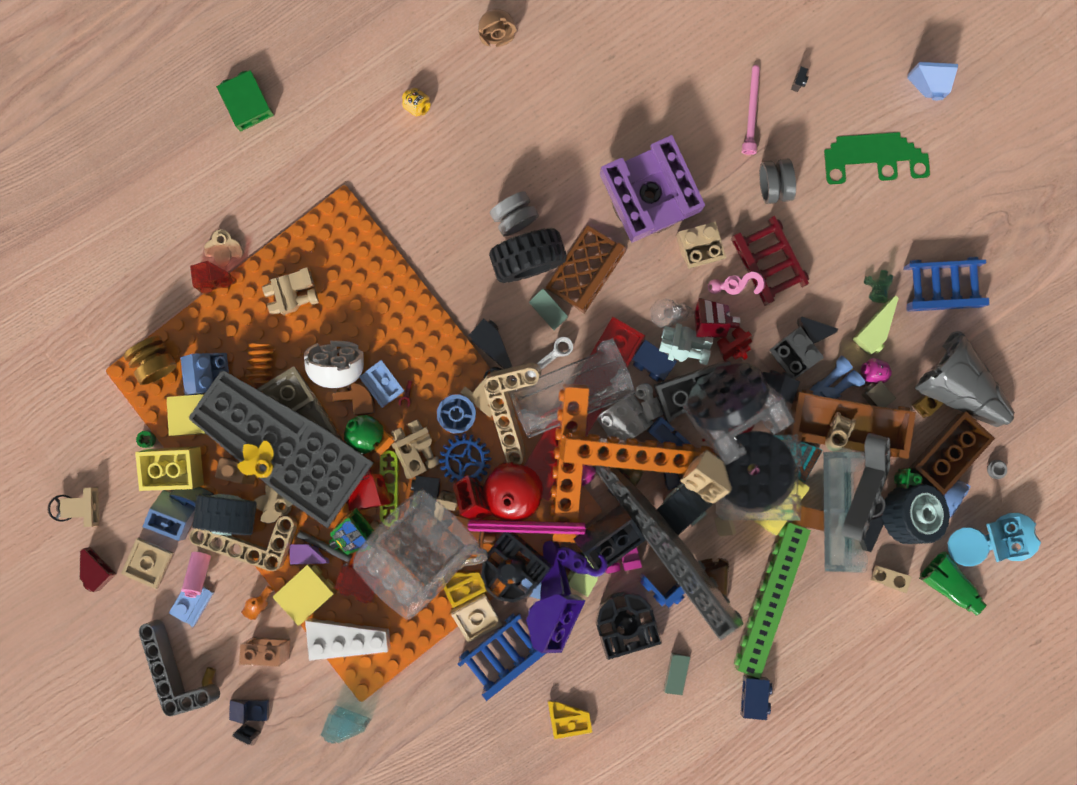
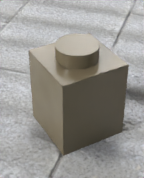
M881 381L877 384L869 383L864 388L866 391L862 394L870 405L884 408L896 399Z

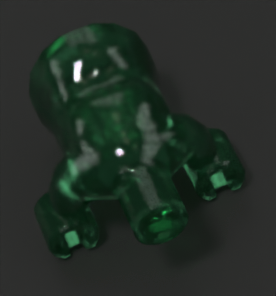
M881 270L880 276L876 280H872V276H865L864 284L872 287V291L869 294L870 300L876 303H886L888 301V292L893 281V275L890 274L888 276V271Z

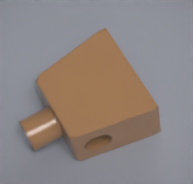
M221 457L215 477L240 484H254L256 475H247L245 478V474L237 467L240 461Z

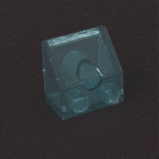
M335 705L328 714L320 736L324 737V740L329 743H340L364 732L372 719Z

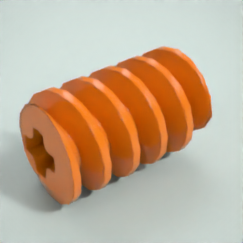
M256 343L248 345L249 348L254 349L248 352V355L253 357L247 360L249 364H252V366L246 368L247 371L252 372V374L246 375V378L251 380L248 383L266 384L269 382L265 377L271 376V373L266 371V369L272 368L271 365L267 364L268 361L273 359L267 356V354L273 353V350L268 349V346L271 345Z

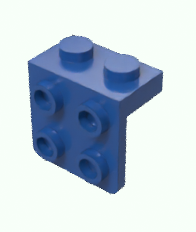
M643 573L639 575L642 578L640 583L648 592L651 590L655 592L653 597L662 607L666 605L669 608L674 603L677 605L685 598L683 595L685 592L678 583L662 595Z

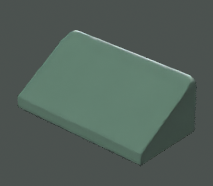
M544 289L540 290L529 301L530 305L553 330L568 319L567 314Z
M671 652L663 689L664 693L683 695L690 656Z

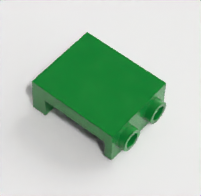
M251 70L242 71L237 77L223 80L220 85L216 86L236 128L240 132L274 116Z

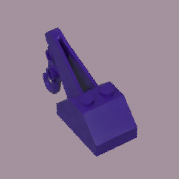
M546 541L543 545V557L553 567L541 581L540 600L534 602L530 607L526 622L534 649L541 653H562L586 601L578 595L571 594L565 567L578 574H589L599 577L607 570V560L602 554H599L602 566L596 570L591 566L586 557L569 547L560 548L559 544L555 541Z

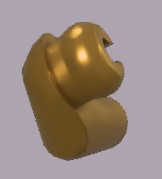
M212 667L206 668L201 681L202 687L213 684L212 680L216 669Z

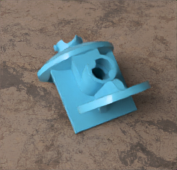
M1008 513L999 517L995 522L986 524L989 532L988 535H984L975 528H961L956 530L948 541V552L951 558L963 566H975L982 563L987 558L990 550L994 551L996 562L1005 559L1023 561L1031 558L1039 550L1041 544L1036 534V522L1029 516L1021 513ZM1012 524L1015 525V530H1012ZM1017 543L1021 546L1020 550L1016 547Z

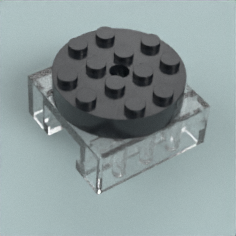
M749 363L719 366L713 372L701 377L690 392L688 403L682 406L695 430L725 465L746 453L744 447L735 436L762 420L764 425L773 434H776L794 422L783 398L765 381L761 371Z
M749 431L737 436H718L717 458L724 463L731 491L716 501V514L721 520H801V496L798 495V467H802V443L798 435H772L762 431ZM756 467L760 469L757 475H751V472Z

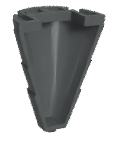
M961 331L951 333L942 346L947 350L946 354L934 370L925 373L921 377L915 389L921 394L945 403L947 406L959 411L967 412L973 418L992 426L999 427L1004 424H1010L1014 419L1013 415L1015 412L999 383L995 382L987 366L982 362L966 336Z

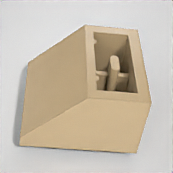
M716 221L677 233L676 238L680 252L688 269L726 259Z
M707 450L690 463L681 479V482L689 490L700 494L705 501L712 504L731 491L723 461Z

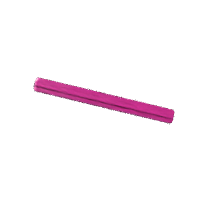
M469 520L468 530L585 534L586 525L585 523Z

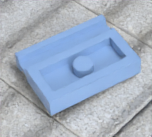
M382 360L359 376L382 408L405 392Z
M204 586L201 595H197L196 598L187 597L181 591L169 614L194 627L214 594L213 591L208 590Z

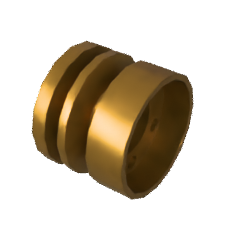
M160 336L145 339L124 353L123 357L129 362V367H138L134 371V375L140 385L153 383L165 377L177 367V363L171 354H163L167 347L162 344L163 340Z

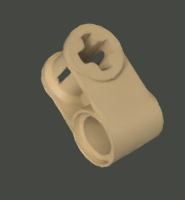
M836 412L825 439L827 449L838 451L846 445L855 426L856 419L846 418L840 412ZM833 437L838 438L840 444H836L833 441Z

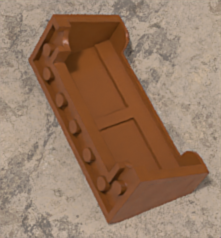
M802 389L801 392H796L784 438L825 445V439L832 419L836 412H840L846 418L856 419L848 442L842 448L865 452L867 435L872 433L890 438L891 457L909 459L916 412L910 411V407L898 406V409H890L813 395L814 391ZM833 437V441L836 444H840L839 439Z

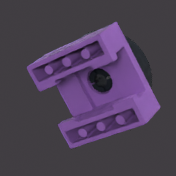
M673 135L651 144V150L627 161H624L623 157L602 166L600 169V176L611 198L614 212L622 222L631 243L651 234L665 231L675 223L700 213L705 206ZM651 191L655 197L653 199L645 196V192Z

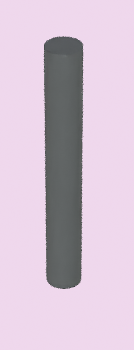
M302 530L298 533V538L348 563L353 557L350 554H345L338 548L333 549L330 544Z

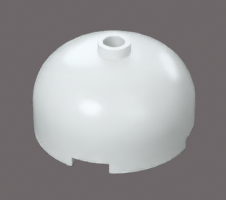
M330 341V344L319 346L317 343L309 347L304 353L307 375L314 383L323 387L341 388L355 382L363 371V351H360L358 345L351 342Z

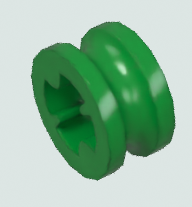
M142 431L137 435L136 442L142 448H151L156 443V437L150 431ZM143 436H149L150 439H148V441L150 442L143 443Z

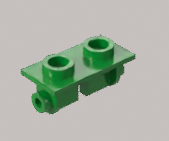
M898 469L894 476V483L897 484L896 488H909V485L921 484L922 477L919 474L910 473V469Z

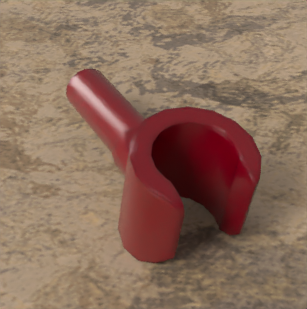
M408 380L404 397L399 400L400 406L403 399L408 400L407 408L411 405L410 391L413 381Z

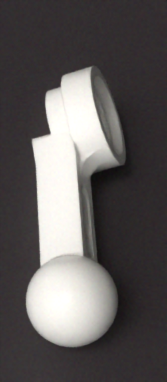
M567 337L558 338L554 343L553 351L536 364L542 370L557 357L568 356L573 350L572 341ZM561 342L566 343L568 351H559L558 344ZM527 371L530 377H536L534 371Z

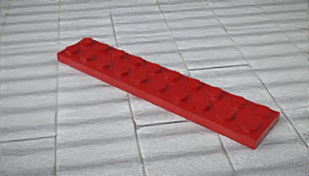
M615 317L611 318L573 382L576 385H587L589 388L586 437L645 338V335ZM572 401L568 404L567 408L574 410L578 403ZM558 410L524 465L525 467H530L539 476L543 486L542 498L547 501L551 498V487L555 485L556 478H553V466H557V459H554L555 447H558L559 440H556V428H560V421L557 420ZM569 421V422L566 424V428H567V429H572V428H574L575 425H576V422H575V421ZM563 462L564 467H569L571 464Z

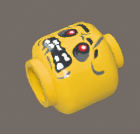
M412 88L404 92L402 105L405 110L416 117L425 115L429 111L431 104L428 95L418 88Z

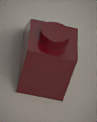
M91 547L83 548L80 551V580L88 591H100L116 573Z

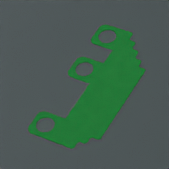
M900 132L836 137V143H831L830 149L824 150L827 183L831 185L845 183V165L877 163L878 178L881 181L896 180L898 177L897 161L909 160L912 178L918 179L930 176L928 153L923 154L920 148H914V143H907V138H901ZM917 163L925 165L926 171L924 174L918 175L914 172V166ZM889 165L893 168L894 173L891 177L883 176L882 168ZM833 169L841 171L842 178L840 180L834 181L831 179L830 172Z

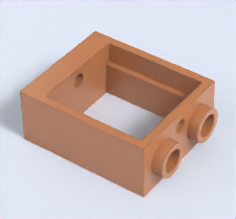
M250 638L240 644L239 665H282L289 659L290 639Z

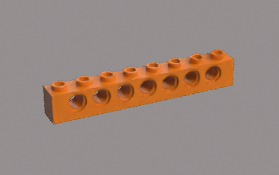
M563 384V389L559 390V401H562L561 409H558L557 412L560 428H556V440H559L558 447H555L554 459H557V466H553V478H556L555 485L551 487V497H554V504H550V516H553L552 522H558L561 517H567L568 520L565 523H578L583 464L572 463L570 467H564L563 461L559 458L562 434L569 435V432L580 433L581 436H585L589 396L587 385ZM572 401L578 403L574 410L567 408L568 404ZM569 421L576 422L575 427L572 429H567L566 424ZM584 444L579 447V452L584 451ZM564 479L571 480L568 486L561 485ZM568 498L570 500L566 505L560 504L561 499ZM548 533V535H551L552 540L556 542H575L573 539L577 537V534Z
M569 432V435L562 434L559 458L565 463L685 474L694 457H699L706 450L716 457L718 453L709 446L694 448V445L691 444L676 446L672 442L657 444L653 440L638 442L634 438H627L625 441L619 440L615 436H608L606 439L600 438L596 434H588V437L581 436L580 433ZM586 444V449L583 452H579V447ZM605 446V451L598 454L599 448ZM624 448V453L617 456L618 450ZM643 450L642 456L636 458L637 452ZM662 452L661 457L655 459L656 454ZM680 454V458L674 461V457Z

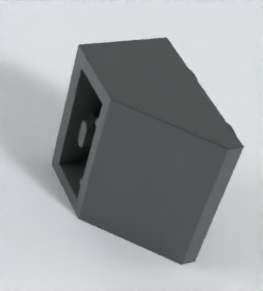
M801 327L795 329L769 350L785 372L794 375L793 379L799 377L824 358Z

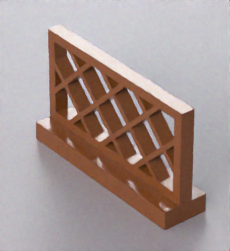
M587 225L568 253L566 262L558 268L546 289L585 314L626 253L625 246L614 242ZM588 232L596 236L597 242L585 243V237ZM608 243L613 246L610 252L601 254V244ZM598 246L599 255L588 257L587 248ZM584 249L586 258L575 260L574 253L576 250ZM600 258V267L591 270L589 260ZM587 261L589 270L578 273L576 263ZM574 264L576 273L565 276L564 268L567 265ZM590 274V282L580 285L579 276ZM577 277L578 286L567 288L566 279ZM563 280L565 289L557 291L552 288L556 281ZM579 289L580 297L575 302L569 298L568 292Z

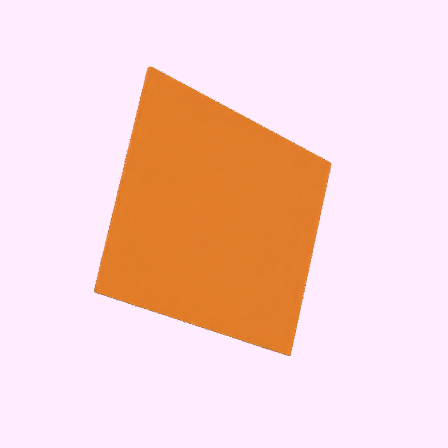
M345 185L336 190L146 338L154 336L162 338V344L167 347L163 354H171L177 363V367L171 373L153 383L140 385L134 375V371L138 367L130 368L129 362L123 356L106 369L108 376L164 448H201L204 485L199 487L214 493V495H233L244 500L254 501L256 498L266 495V483L257 476L254 484H240L216 478L215 474L221 457L237 459L207 434L169 436L167 397L185 396L180 357L190 354L227 353L229 373L258 389L264 384L248 383L251 380L246 378V375L252 374V372L246 370L247 367L252 366V364L247 362L248 359L253 358L248 355L249 351L254 350L248 347L251 343L271 345L268 346V349L273 350V353L267 354V356L273 358L267 362L272 368L266 369L267 372L271 373V376L265 377V379L271 381L293 366L296 367L324 408L343 442H345L344 431L347 423L358 415L353 414L352 400L335 402L333 401L332 393H337V389L349 388V391H351V384L341 388H327L314 383L309 378L305 370L304 353L309 347L317 343L319 346L328 345L330 341L354 343L358 345L360 351H363L364 366L361 375L382 360L404 391H406L408 380L413 381L410 391L412 403L408 408L407 399H403L402 405H399V400L405 394L403 392L383 408L374 398L376 413L363 414L377 419L390 435L392 431L398 428H402L405 436L411 434L407 424L418 420L423 428H427L432 440L430 448L434 457L438 456L439 459H445V456L440 455V452H447L443 445L445 444L450 447L449 439H452L454 443L457 442L455 439L456 435L459 436L460 440H463V434H466L467 440H469L470 435H474V442L477 438H480L481 441L478 445L481 446L483 443H486L487 445L483 448V451L490 450V453L485 454V457L492 458L491 461H486L485 463L491 465V467H484L483 469L488 474L485 476L480 473L483 480L479 481L477 477L474 478L482 487H484L486 479L497 466L507 463L493 416L491 418L488 417L477 406L474 405L476 419L469 430L462 433H451L440 425L437 419L439 404L450 395H462L460 392L464 387L473 393L484 380V374L490 367ZM307 267L311 272L315 287L296 293L297 296L307 295L308 290L315 288L319 303L314 305L310 302L300 305L297 311L286 315L281 313L270 314L267 304L276 301L275 295L265 297L262 286L271 283L270 279L289 275ZM360 378L353 382L366 387ZM508 391L526 449L525 457L521 463L524 466L543 434ZM501 398L495 399L498 404H504ZM501 417L502 421L509 422L507 417ZM511 434L506 435L510 440L515 439ZM391 444L390 447L386 450V451L390 450V451H394V452H395V449L393 448L392 444ZM467 444L457 446L452 453L462 454ZM472 446V458L481 461L480 452L476 447ZM375 449L367 454H362L373 462L371 474H380L381 455ZM421 451L418 454L425 466L427 459ZM513 452V453H512V455H513L514 457H516V458H519V457H520V455H519L518 453H516V452ZM389 453L388 457L384 458V461L388 462V467H384V471H395V467H391V461H394V457H391ZM467 454L465 457H456L462 462L463 468L466 463H475L470 461L471 459L468 458ZM450 459L451 468L458 474L459 463ZM400 460L398 521L392 526L382 524L380 521V506L358 511L369 525L376 520L403 543L402 548L396 554L403 553L407 555L435 582L437 592L434 597L428 600L422 599L391 569L390 562L385 561L370 547L351 553L350 555L353 557L349 563L320 548L318 550L324 557L329 559V563L316 565L322 570L323 573L321 575L326 580L330 579L336 586L334 589L337 592L309 618L389 629L391 648L388 652L327 659L360 702L369 698L458 627L450 613V610L454 608H452L437 574H481L482 560L493 546L483 544L482 552L450 553L454 521L443 533L433 539L431 534L435 530L432 527L434 518L411 515V510H408L409 500L413 499L414 491H411L412 479H416V476L407 479ZM445 462L430 469L426 468L427 471L417 475L440 478L439 495L442 490L455 493L453 484L458 479L455 478L453 482H450L452 475L444 476L448 470H441L440 468L446 466ZM474 465L468 466L464 476L473 475L479 467ZM392 473L385 474L384 481L387 484L394 482L395 477ZM564 479L561 485L568 486L571 480ZM581 484L578 523H585L586 525L599 515L602 509ZM424 491L419 497L424 502L425 499L429 498V495H426V491ZM388 492L390 501L392 503L395 497L393 493ZM551 497L549 501L542 498L535 513L524 521L552 522L553 516H550V504H554V497ZM563 498L560 504L566 505L570 499ZM349 499L329 528H326L293 504L291 511L285 515L295 517L298 523L291 544H310L297 537L300 530L329 544L330 539H332L330 532L351 512L349 511ZM280 503L279 508L284 510L285 504ZM458 505L455 511L445 509L443 520H448L449 518L454 520L455 515H460ZM384 506V510L388 509V514L384 515V519H387L388 523H390L394 519V515L390 514V509H395V506ZM256 508L253 534H232V536L268 548L277 520L272 523L262 522L261 516L263 512ZM490 515L482 519L502 521L496 518L494 515ZM561 517L558 522H567L568 518ZM285 519L283 527L289 530L291 522ZM489 532V533H496V539H495V543H496L497 540L501 537V535H502L504 532ZM515 532L541 556H543L544 543L546 541H553L548 533ZM278 538L276 541L279 548L284 547V540L282 538ZM289 548L285 563L280 569L268 571L257 566L255 567L275 593H277L308 564H290ZM256 550L252 552L254 560L259 559V553ZM520 551L516 554L517 556L525 558L528 563L531 560L525 557ZM494 552L491 554L490 558L494 559L498 564L503 560L498 553ZM272 556L270 564L274 567L277 566L278 560ZM398 557L395 560L397 567H404L405 562L402 558ZM506 560V564H511L513 560ZM411 571L409 573L410 580H418L417 572ZM512 579L508 580L509 584L514 582ZM500 581L493 590L499 594L506 585ZM430 585L423 586V592L426 595L432 594L433 589ZM488 591L485 592L489 601L494 598ZM303 622L301 627L306 632V624Z

